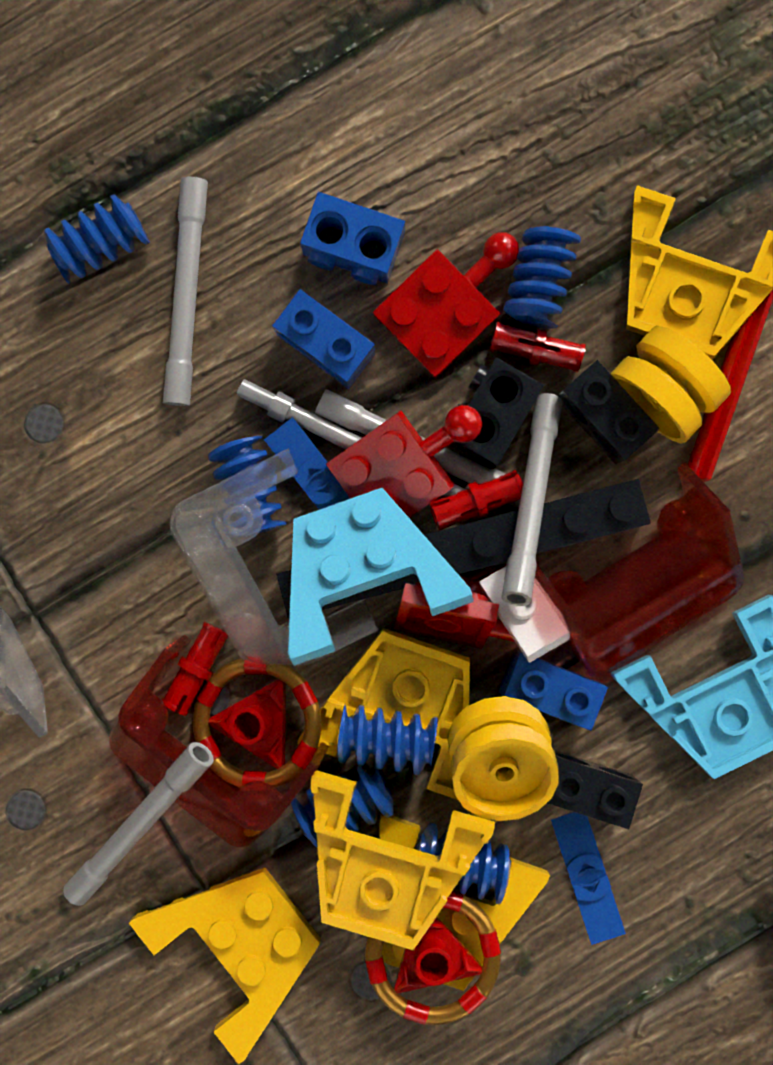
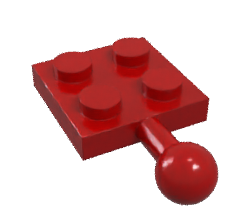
M498 232L491 235L485 242L484 256L464 275L436 249L372 312L373 315L436 379L500 317L501 313L476 288L495 269L509 268L517 261L520 249L518 241L514 236L506 232Z
M468 405L456 406L446 415L444 426L422 440L402 410H400L331 459L326 465L350 499L383 488L409 518L429 505V502L435 501L454 487V483L434 455L454 441L467 443L474 440L482 429V419L478 411Z
M416 582L414 585L405 583L396 616L395 630L480 649L483 648L488 636L515 642L503 622L497 619L499 604L488 602L486 596L472 592L474 602L432 616L420 582Z

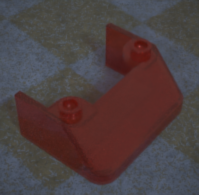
M686 463L677 467L684 496L670 501L662 508L657 520L658 537L585 582L576 571H560L547 578L538 565L536 567L535 583L569 631L570 639L567 642L582 666L592 677H602L620 668L732 598L744 583V573L730 510Z
M183 635L163 650L121 706L109 736V743L113 753L155 787L165 777L168 768L187 748L165 731L168 723V711L162 700L153 694V691L192 641L186 635ZM322 741L282 793L270 784L261 781L249 782L239 788L224 781L208 768L189 790L183 792L176 799L175 803L228 844L235 847H247L255 843L278 820L318 769L329 746Z

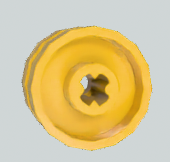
M656 325L636 345L639 358L627 356L610 374L660 428L657 431L658 433L682 444L687 442L702 426L700 412H714L730 395L731 387L722 371L699 347L681 334L667 327Z
M507 696L484 698L465 707L453 719L447 734L454 795L463 808L480 818L506 821L521 819L535 813L552 799L559 784L558 765L551 744L548 724L537 708L524 700Z

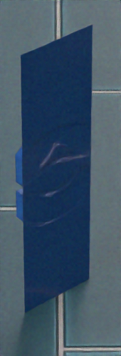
M293 417L264 439L319 510L350 499L327 467L326 459Z
M573 812L551 819L591 945L626 934L588 816Z

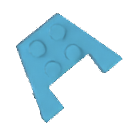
M383 488L294 518L288 654L294 666L336 651L322 607L351 595L415 574L418 577L432 616L474 602L470 587Z
M766 595L732 612L751 650V656L670 696L649 655H645L611 672L612 678L713 779L773 751V595Z

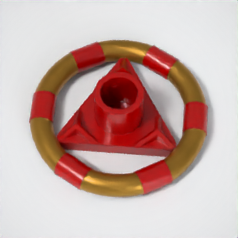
M246 656L233 660L219 668L212 675L210 681H206L196 698L197 701L193 713L195 741L205 745L211 751L213 763L209 768L221 779L234 786L249 790H267L282 786L296 778L307 768L318 749L322 725L318 700L308 681L298 671L282 661L262 656ZM244 674L271 675L278 678L210 718L211 708L223 687L234 678ZM287 684L292 689L295 698L303 710L305 728L303 739L291 760L285 764ZM210 726L276 768V770L270 772L243 771L234 767L223 758L213 736H211Z
M455 891L451 892L443 908L460 912L474 925L478 931L484 957L483 967L440 919L436 917L415 949L405 948L393 988L388 981L382 955L384 941L371 937L367 938L365 964L370 984L381 1001L403 1019L422 1025H441L460 1020L472 1014L488 998L496 983L501 962V948L497 931L488 915L478 904L464 894ZM480 975L477 982L457 1001L443 1006L430 1007L405 999L399 994Z

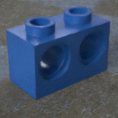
M318 191L300 245L303 255L308 257L307 261L318 268L332 271L334 266L351 271L350 276L362 283L376 285L378 280L388 284L405 235V221ZM327 227H336L343 233L341 239L334 244L323 243L318 239V236ZM377 241L384 245L386 251L377 259L367 258L361 253V249L366 243Z
M299 289L272 325L277 337L347 389H350L375 355V344L301 289Z
M514 649L499 692L502 696L524 700L541 712L592 731L608 687L596 680L539 658L529 663L521 651Z

